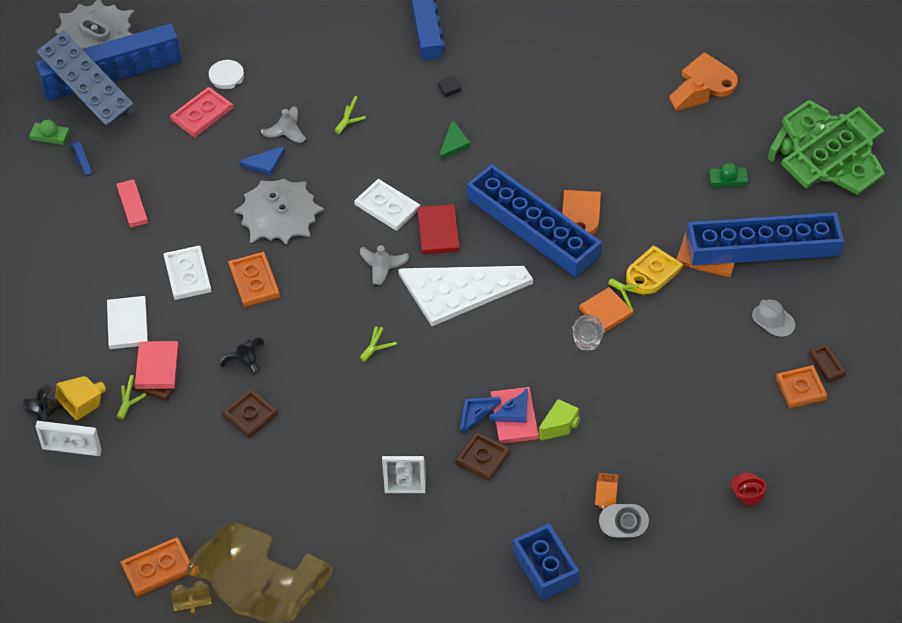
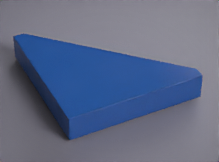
M71 143L69 146L75 149V157L79 165H81L84 174H91L92 171L81 143Z
M279 147L242 159L240 166L271 175L285 149L284 147Z
M525 388L517 397L510 399L502 405V408L497 412L490 414V421L526 423L528 389Z
M500 397L465 399L460 431L465 433L501 404L502 400Z

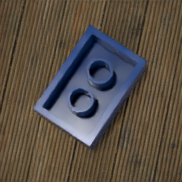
M550 523L513 539V554L542 601L579 584L580 571Z

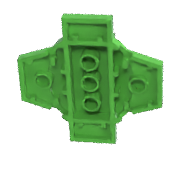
M808 100L783 117L782 123L794 145L793 153L783 159L781 165L806 189L815 182L817 184L820 181L834 182L859 195L883 178L885 172L876 156L871 154V148L873 146L872 142L883 135L885 130L861 107H857L847 115L839 114V116H832L828 114L829 110Z

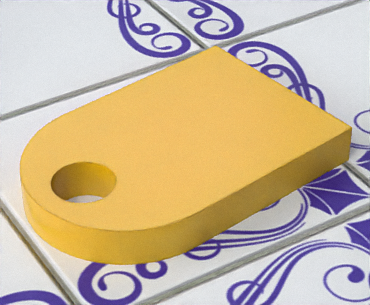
M653 245L629 266L626 273V282L630 285L637 284L635 281H642L643 284H639V288L631 289L642 294L655 293L683 269V264Z

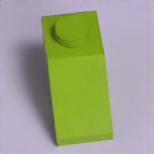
M558 399L539 427V439L546 440L570 434L572 429L577 428L580 422L579 408Z

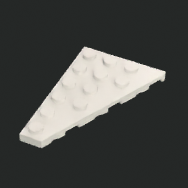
M524 266L406 268L398 270L400 278L431 326L533 284V278Z

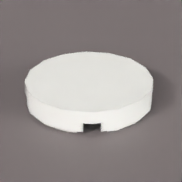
M219 61L209 70L210 82L219 89H232L238 83H242L244 79L243 68L236 61Z

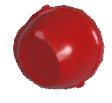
M742 473L731 480V487L743 504L755 506L762 502L767 490L765 480L752 473Z

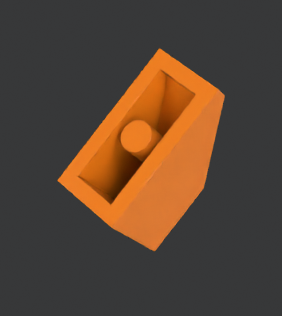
M704 75L687 79L669 96V99L675 111L708 103L710 86Z
M598 474L595 505H599V508L604 509L609 505L616 504L618 474Z

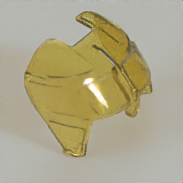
M230 521L192 556L187 571L190 576L209 580L216 594L227 605L232 607V611L264 622L279 623L295 621L301 610L325 585L334 567L310 554L304 556L296 570L284 567L267 558V553L272 543L271 536L240 523ZM272 580V583L270 584L266 592L262 594V591L264 590L268 582Z

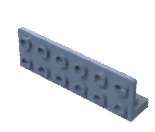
M64 30L37 50L38 55L105 126L124 112L128 116L135 112L133 102Z

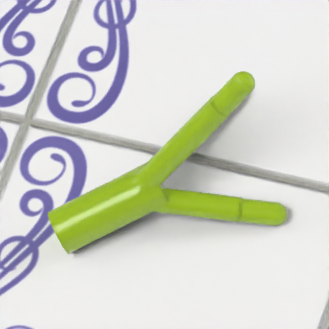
M357 96L354 97L350 107L346 106L343 120L334 129L337 134H340L348 124L366 119V116L349 120V116L357 101Z
M613 278L608 282V285L621 291L626 304L634 313L626 291L645 295L631 289L639 288V284L624 285Z
M377 326L374 328L370 345L359 357L363 362H366L374 351L397 345V342L375 346L383 331V327H380L379 331Z
M130 375L126 391L125 386H121L122 405L116 416L119 420H124L129 406L146 397V393H143L129 401L133 375Z

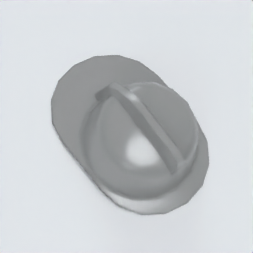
M761 300L760 305L753 310V320L774 336L785 337L792 334L795 329L794 319L783 310L782 305L776 300Z
M614 504L603 509L599 517V524L602 531L608 536L636 537L646 531L649 518L645 509L639 505Z

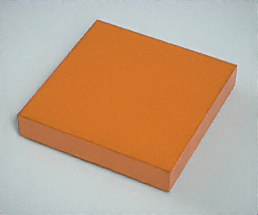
M610 287L579 305V310L602 333L633 316V311Z
M814 365L776 374V380L789 409L827 400V393Z

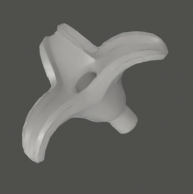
M295 106L290 111L283 109L279 122L268 129H261V133L265 137L274 138L285 135L296 143H302L307 139L297 126L298 109Z
M382 245L377 247L376 253L369 251L365 247L360 248V255L365 262L372 266V283L374 285H381L385 281L389 269L397 268L405 264L409 259L408 253L398 256L389 255Z

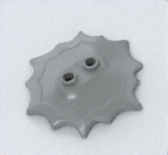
M96 0L91 6L78 4L77 8L71 13L59 14L61 26L55 32L59 34L64 30L81 49L132 35L128 31L131 28L129 19L134 10L121 11L115 5L104 6L101 0Z
M286 179L277 181L261 180L255 189L244 194L245 202L235 209L234 213L243 215L241 224L248 227L250 231V243H254L260 238H267L270 241L279 238L284 244H288L293 236L310 237L309 225L316 222L315 215L323 212L324 209L313 202L314 196L306 190V181L289 182Z

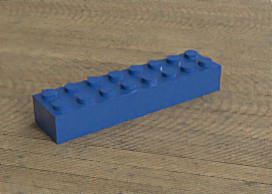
M172 24L82 49L113 82L182 62L178 37ZM44 60L36 62L41 86L47 101L74 93Z
M491 164L467 183L468 200L574 277L579 276L601 257L602 242L495 165Z
M837 212L688 222L686 232L692 266L841 256L844 244Z

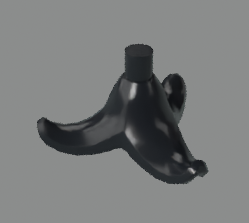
M258 337L252 341L248 339L246 343L239 344L236 352L228 353L221 358L220 366L224 367L229 360H238L245 366L250 367L251 371L255 373L259 370L256 364L255 346L264 345V340Z
M50 385L41 387L37 392V398L23 399L25 411L37 416V421L47 422L50 415L57 409L63 408L59 401L47 398L48 393L52 389Z

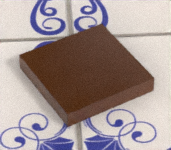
M250 389L226 408L222 415L248 438H251L278 415V410Z
M476 431L456 458L455 464L490 481L510 454V448Z

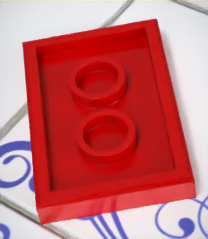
M454 204L418 207L422 254L459 251Z

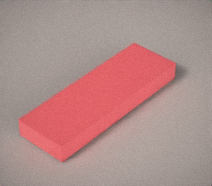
M130 180L116 184L130 228L147 224L148 220L135 181Z

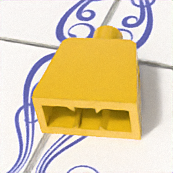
M83 376L57 383L55 398L77 421L99 407L101 394L106 392V387L103 382L93 384L87 377Z

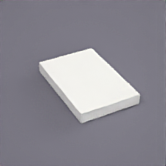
M377 179L355 200L356 206L396 231L418 212V207H420V204L380 179Z
M200 246L163 253L174 300L212 292Z
M145 296L107 300L109 349L139 346V342H148Z
M37 421L35 427L42 449L93 456L101 455L102 449L96 428Z

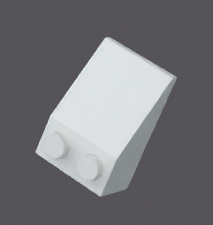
M382 456L385 493H425L426 466L424 456Z

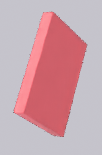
M208 87L170 115V119L195 138L234 107L231 102Z
M178 341L139 342L135 389L175 388Z
M530 387L490 392L491 397H500L502 400L501 404L493 409L495 413L510 399L521 394L525 388L528 389L526 423L495 422L500 444L539 439Z

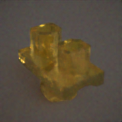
M204 581L195 582L193 587L185 588L183 585L174 586L173 591H170L174 611L191 608V613H195V607L212 604L208 584H205Z

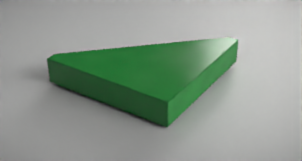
M454 121L450 124L441 148V159L470 147L469 140Z

